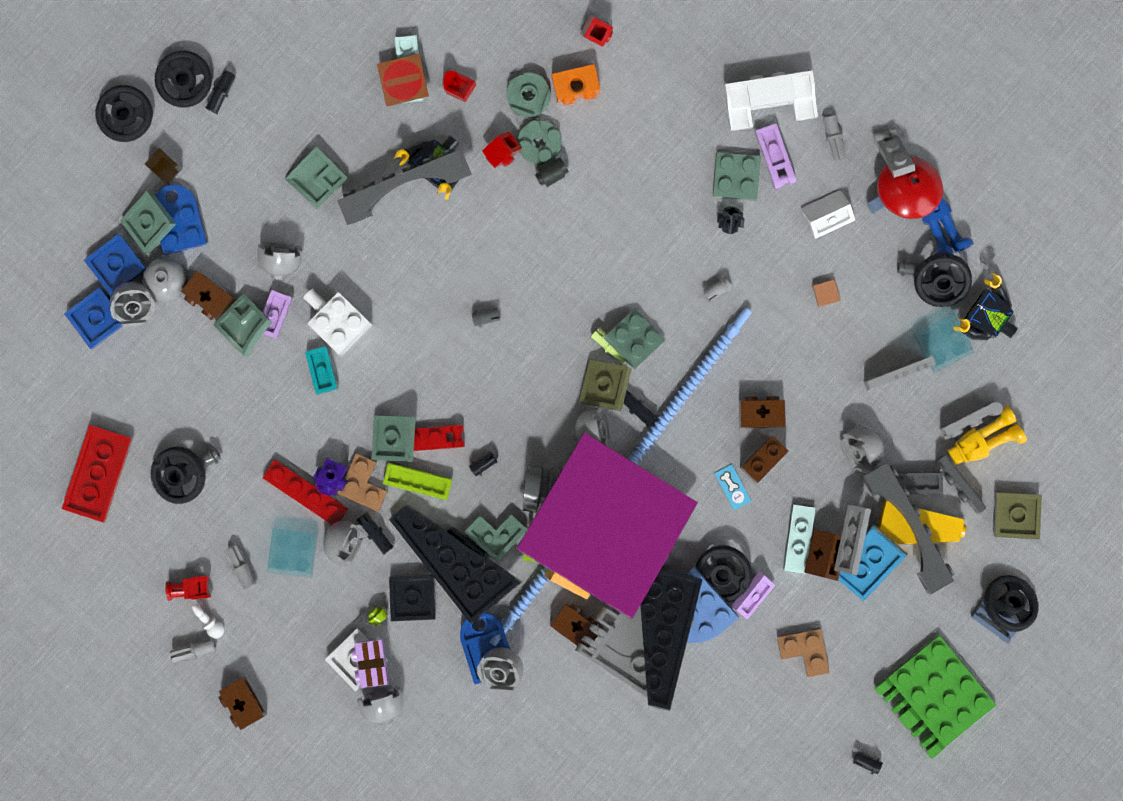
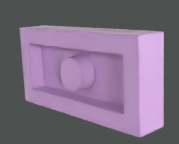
M271 290L263 313L272 323L264 331V335L278 339L292 303V297Z
M758 572L752 579L747 591L736 599L731 607L748 620L775 584Z

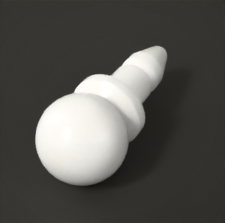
M196 605L192 606L194 614L204 623L202 628L206 629L208 636L213 639L220 638L224 633L223 624L215 621L216 618L214 616L209 617L202 608Z

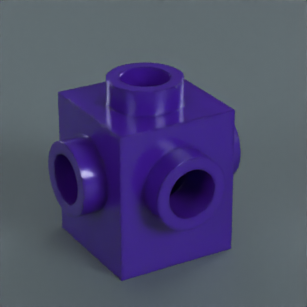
M326 458L323 467H318L313 479L316 480L315 487L326 496H330V494L336 496L338 490L343 491L346 485L347 467Z

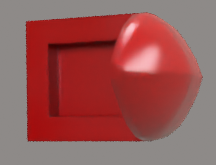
M454 70L446 71L442 78V85L446 94L465 103L477 85L474 80Z

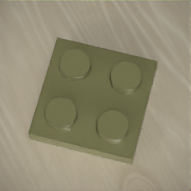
M590 359L579 402L621 411L632 368Z
M996 493L994 537L1040 539L1042 495Z

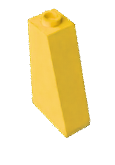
M883 501L877 527L896 544H916L914 534L902 514L890 502ZM918 508L921 514L918 518L922 525L926 524L932 533L930 539L933 543L960 541V538H964L967 525H964V519Z

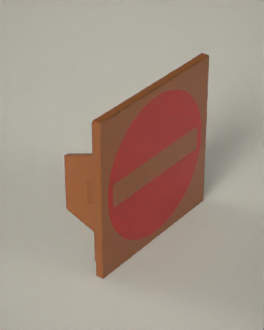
M420 54L377 64L386 107L429 97Z

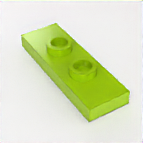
M388 462L383 484L448 500L453 479Z

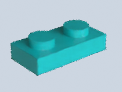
M327 346L306 351L305 355L316 395L338 390Z

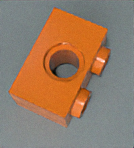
M595 64L551 74L558 104L570 105L575 103L576 99L584 98V100H591L596 98L597 94H600L601 89ZM578 81L583 87L579 91H574L570 87L571 83Z

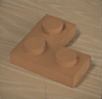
M356 453L345 477L347 479L343 491L339 490L338 494L379 512L388 492L368 483L377 462Z
M821 629L777 637L781 659L803 655L807 677L830 673Z

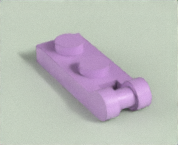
M777 124L756 130L755 134L774 189L781 188L786 183H796V178ZM784 168L786 174L778 176L777 170Z

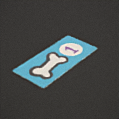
M732 464L714 473L733 510L751 502Z

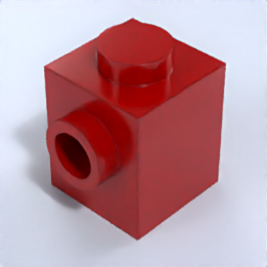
M590 14L581 31V35L603 47L612 37L613 26Z
M510 131L498 135L482 152L486 156V160L494 168L501 165L506 167L515 160L513 156L522 147Z

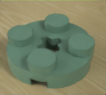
M531 72L523 73V75L512 79L508 85L507 100L509 107L519 116L527 118L538 117L547 109L550 103L551 93L549 86L544 78L538 74ZM532 90V94L535 96L534 99L525 100V96L522 95L523 92Z
M531 121L522 128L518 135L517 142L522 147L520 153L531 164L543 165L556 158L561 150L560 133L554 125L547 121ZM542 137L546 145L536 148V143L533 142L534 139Z

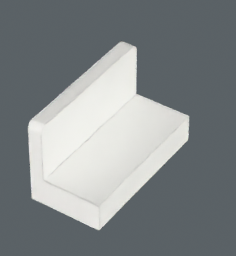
M837 191L801 208L802 213L809 222L815 239L855 221L851 204L841 191Z

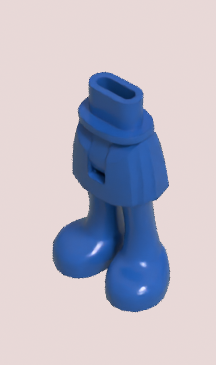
M943 197L937 208L929 215L922 217L924 225H929L935 238L937 251L934 254H954V252L956 254L974 245V242L969 237L963 238L959 235L950 215L952 209ZM939 221L942 222L950 238L952 248L944 238Z

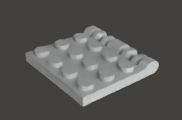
M639 606L633 619H630L622 613L617 615L606 607H602L594 620L609 631L605 632L596 625L591 624L589 627L591 632L603 638L600 645L590 637L583 636L582 642L596 651H592L581 643L577 645L574 651L646 698L647 687L641 608Z

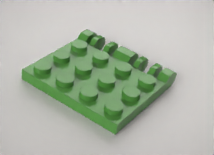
M940 635L930 641L874 688L881 696L893 685L895 686L882 699L886 703L891 701L898 693L903 696V699L896 703L891 710L893 713H897L907 704L910 705L897 718L907 730L916 725L920 720L923 721L911 732L914 738L919 736L927 727L932 733L924 738L919 745L923 749L937 738V741L925 750L931 759L996 706Z

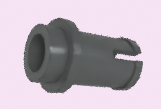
M907 259L899 260L897 273L903 277L905 275L914 276L919 264L908 262Z
M497 307L481 312L476 310L472 314L474 326H479V328L484 324L501 321Z
M208 448L206 453L199 456L204 468L213 463H219L221 456L216 448Z

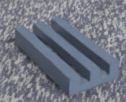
M982 601L971 618L1009 644L1016 632L1006 631L1008 635L1005 636L978 616L980 613L989 619L988 613L983 609L985 606ZM1000 615L1003 619H1005L1008 622L1017 623L1010 617H1004Z

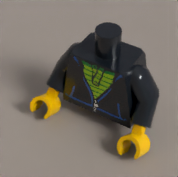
M450 135L442 145L435 139L431 141L424 140L404 150H398L393 159L400 157L402 159L399 164L400 166H404L407 162L408 166L414 164L416 168L423 165L422 160L432 156L438 159L443 156L442 152L451 148L456 149L460 143ZM425 178L438 189L437 195L440 192L446 193L445 200L449 199L451 191L459 182L458 180L447 184L444 179Z
M991 273L993 275L992 281L984 280L985 284L991 286V288L987 287L982 291L964 319L958 318L961 326L953 327L954 330L962 332L972 340L987 341L990 338H996L1000 332L1012 338L1018 330V327L1008 321L1014 313L1011 309L1012 303L1007 291L1001 284V277L995 273Z

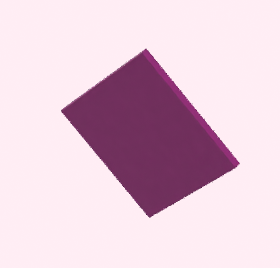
M583 433L516 549L630 619H633L698 502L598 440Z

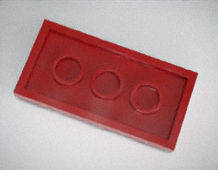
M89 425L61 509L105 523L133 438Z

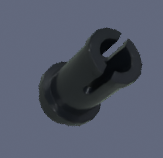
M489 451L477 461H471V465L468 467L474 476L477 477L478 475L482 476V472L498 463V461L493 457L492 452Z
M859 750L853 760V764L871 771L870 774L872 775L874 773L878 775L883 762L879 761L880 758L875 759Z

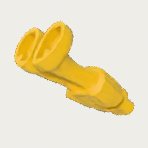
M1008 405L1003 406L1002 413L995 421L979 430L972 428L954 443V447L947 450L955 466L963 461L968 463L969 461L983 459L989 456L990 450L1005 442L1015 441L1023 444L1027 441L1024 431L1018 424L985 441L984 438L1016 422V417Z

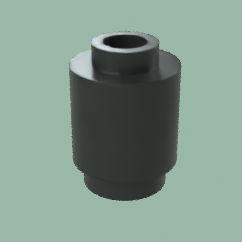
M561 157L553 158L536 168L538 173L535 174V177L541 186L545 184L546 187H549L563 179L569 171Z

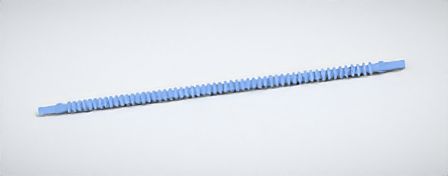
M744 308L734 323L727 326L726 333L720 336L721 340H717V345H713L714 349L709 350L710 354L705 355V360H701L702 365H697L698 370H694V375L689 376L691 379L685 381L687 384L685 386L682 385L683 389L681 391L678 390V396L675 395V400L670 401L671 405L666 406L667 410L662 411L663 415L658 416L659 421H654L655 426H651V431L646 432L648 435L646 437L643 436L644 440L642 442L639 441L640 445L638 447L635 446L636 450L631 452L632 456H628V460L638 465V460H642L641 456H645V451L650 450L649 446L654 445L653 441L658 440L657 435H662L661 430H665V425L670 424L668 421L670 419L673 420L672 416L674 414L677 415L676 411L678 409L681 410L680 406L685 404L684 400H688V395L693 394L692 390L697 389L696 385L701 384L700 379L705 378L704 374L709 373L708 369H712L711 365L716 364L715 360L720 359V354H724L723 349H728L727 344H731V339L740 333L739 329L752 313L749 309ZM547 568L541 569L542 573L537 574L538 578L533 579V584H529L530 589H525L526 594H522V599L517 600L518 604L513 605L514 609L509 610V616L502 619L501 623L505 634L509 629H513L517 618L520 619V614L525 613L523 610L529 608L527 605L529 603L532 604V598H536V593H540L539 589L544 588L543 584L548 583L547 578L543 576ZM501 634L493 636L489 642L496 646L502 638Z

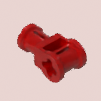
M209 575L189 577V579H183V582L171 583L166 581L165 592L167 600L172 601L173 598L181 597L192 600L211 598L208 590Z

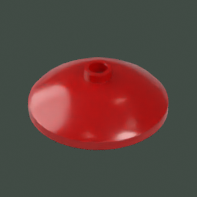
M910 156L915 165V171L894 178L886 164L878 176L877 191L881 202L890 212L902 218L918 219L929 215L937 208L943 195V183L933 165L922 158ZM911 179H915L917 184L912 183Z

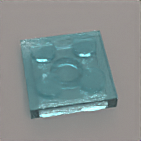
M954 313L914 333L925 357H934L936 364L931 366L934 373L974 353L966 335L953 329L954 326H961Z
M272 528L267 572L312 578L318 533Z

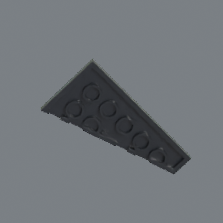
M405 505L389 519L470 624L474 623L523 582L409 505Z
M660 569L640 605L648 706L666 711L671 710L703 579Z

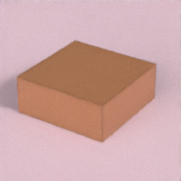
M835 280L812 286L818 308L841 301Z

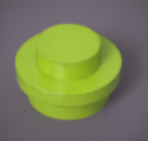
M375 606L367 614L369 617L367 622L375 627L378 626L388 615L385 612L386 608L384 606L379 608Z

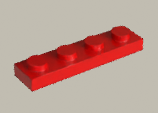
M276 460L272 462L262 477L265 481L331 525L341 521L348 511L347 507L332 497L320 493L318 488Z

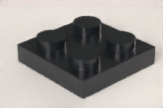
M433 575L389 577L391 622L436 619Z

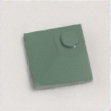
M315 147L285 180L315 209H318L348 177L323 152Z
M243 293L213 325L247 358L260 336L272 322Z

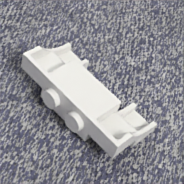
M813 70L785 75V72H777L771 74L772 77L763 78V75L750 77L748 81L725 84L724 89L730 131L752 128L751 110L793 104L795 121L817 118Z

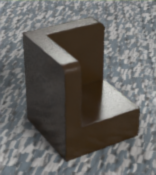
M160 148L145 163L166 184H169L182 170Z

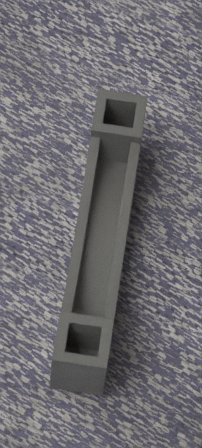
M454 148L442 152L443 156L435 159L434 156L422 160L423 165L415 168L413 164L403 168L402 174L395 176L394 173L382 177L383 181L378 184L372 181L362 185L363 190L356 192L353 189L343 193L344 198L337 201L347 225L373 216L371 211L386 194L404 183L420 178H439L446 180V183L449 184L472 175L463 151H455Z
M884 463L861 476L871 495H879L890 502L902 514L910 526L920 555V572L916 575L927 594H933L954 582L952 578L954 572L951 566L943 562L941 558L943 555L942 550L937 543L933 544L930 539L932 533L926 524L922 525L918 518L921 514L916 505H911L907 497L910 494L904 485L900 486L896 479L899 475L894 466Z

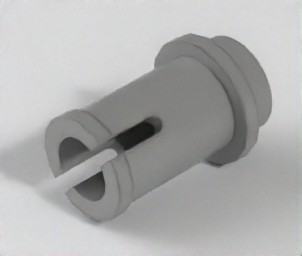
M726 277L723 279L719 278L720 281L703 290L709 302H712V300L726 292L727 294L730 293L729 290L732 289V286Z

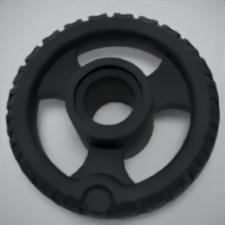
M185 50L173 52L164 57L157 66L154 76L155 86L161 98L170 105L180 108L199 104L205 99L212 85V74L206 61L198 54ZM178 59L193 61L189 69L185 66H178L172 69L169 65ZM181 75H188V81L186 83H178V79ZM204 75L201 90L198 94L192 96L190 91L196 85L195 76ZM164 79H171L172 84L180 91L177 99L166 92L163 85Z
M118 85L102 94L97 102L95 118L98 127L108 138L118 142H130L137 140L148 131L153 119V109L150 100L141 90L129 85ZM120 94H132L139 98L142 103L138 107H133L126 101H120ZM106 104L112 105L111 116L115 120L114 124L110 127L106 125L104 120ZM128 109V116L121 119L119 117L120 111ZM137 117L144 119L137 130L128 134L123 133L124 126L134 124Z
M938 253L927 257V259H924L919 264L914 275V287L918 296L925 303L935 307H948L959 303V301H962L967 296L972 284V274L968 264L959 256L951 253ZM937 264L938 267L934 268L931 272V281L922 282L924 272L930 266ZM951 264L957 265L964 274L963 282H956L954 280L953 272L949 268ZM941 278L948 279L945 282H938V280ZM933 291L940 295L954 293V295L946 298H936L930 294Z
M170 447L160 452L154 459L150 473L151 482H153L152 485L160 497L170 503L184 504L194 500L202 492L205 485L206 472L201 459L193 451L184 447ZM182 455L189 460V464L178 463L173 465L169 460V456ZM160 470L164 471L163 480L165 484L172 488L170 492L166 490L161 482ZM176 471L180 474V480L176 477ZM193 475H195V486L190 493L185 495L182 487L189 483Z
M726 545L712 547L700 556L695 567L702 574L705 562L710 557H714L717 564L711 573V577L706 578V580L713 587H727L731 583L734 584L737 591L731 594H720L727 603L733 602L742 596L751 584L752 568L750 562L740 550ZM729 555L735 557L741 563L744 569L743 575L735 574L734 566L727 562ZM718 570H726L729 573V577L726 579L720 578Z
M1004 575L994 579L986 587L983 597L986 613H988L989 619L997 627L1010 632H1019L1027 629L1035 622L1039 611L1038 598L1033 588L1028 583H1025L1024 580L1016 576ZM1005 584L1008 592L997 601L994 600L993 593L999 585ZM1026 598L1029 603V611H1026L1024 609L1026 606ZM1000 615L1004 617L1016 615L1019 623L1008 622Z

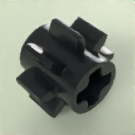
M729 206L723 210V213H718V228H722L724 233L734 234L738 232V228H744L745 218H743V212H740L738 208Z

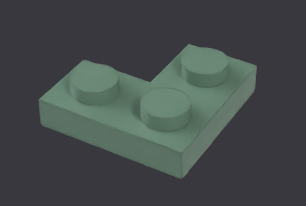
M512 514L497 530L479 516L465 533L498 562L526 532L527 528Z

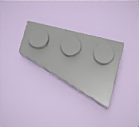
M922 356L909 360L910 365L902 367L901 364L889 368L890 373L882 375L881 372L868 376L869 381L864 382L867 391L933 366L936 364L934 357L931 356L923 359Z

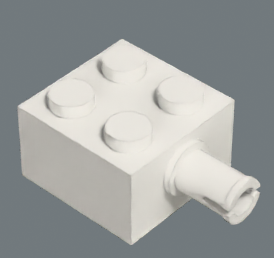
M313 288L303 297L317 311L316 315L307 324L341 357L372 326L339 292L327 302Z

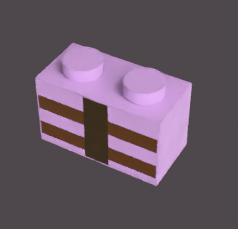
M376 639L356 642L355 648H352L353 661H357L358 670H355L356 684L360 683L361 688L388 685L389 677L384 640Z

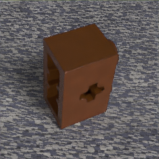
M199 271L195 272L181 290L186 295L183 299L192 306L198 304L202 307L201 313L210 320L214 317L219 319L235 301L232 296ZM203 294H209L212 299L210 301L205 300Z
M757 396L744 397V401H739V428L786 427L785 400H780L779 396H766V400L758 401ZM761 406H763L764 410H768V414H765L763 418H761L760 414H756V410H759Z
M770 436L740 469L753 482L759 483L789 451L774 436Z
M815 529L804 573L838 581L840 572L835 571L834 568L841 540L840 535Z
M571 603L570 606L565 604L550 626L576 646L581 643L590 648L581 639L583 636H588L595 641L598 635L591 632L589 627L591 624L599 627L600 624L591 616L588 619L582 616V610L575 604ZM580 620L583 629L582 631L577 629L574 632L571 623L572 621L577 623Z
M245 676L219 691L221 696L218 698L224 708L228 707L232 714L229 716L230 720L236 728L239 727L242 730L267 715ZM244 700L246 704L243 708H237L236 704Z

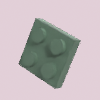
M717 152L713 197L757 201L761 156Z
M146 191L120 220L144 253H151L176 225L152 191Z
M633 309L604 337L634 370L665 341L636 309Z
M374 415L371 459L413 462L416 417Z

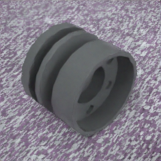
M528 465L522 511L537 513L540 503H543L557 479L553 478L554 468L550 469L548 477H543L542 467Z

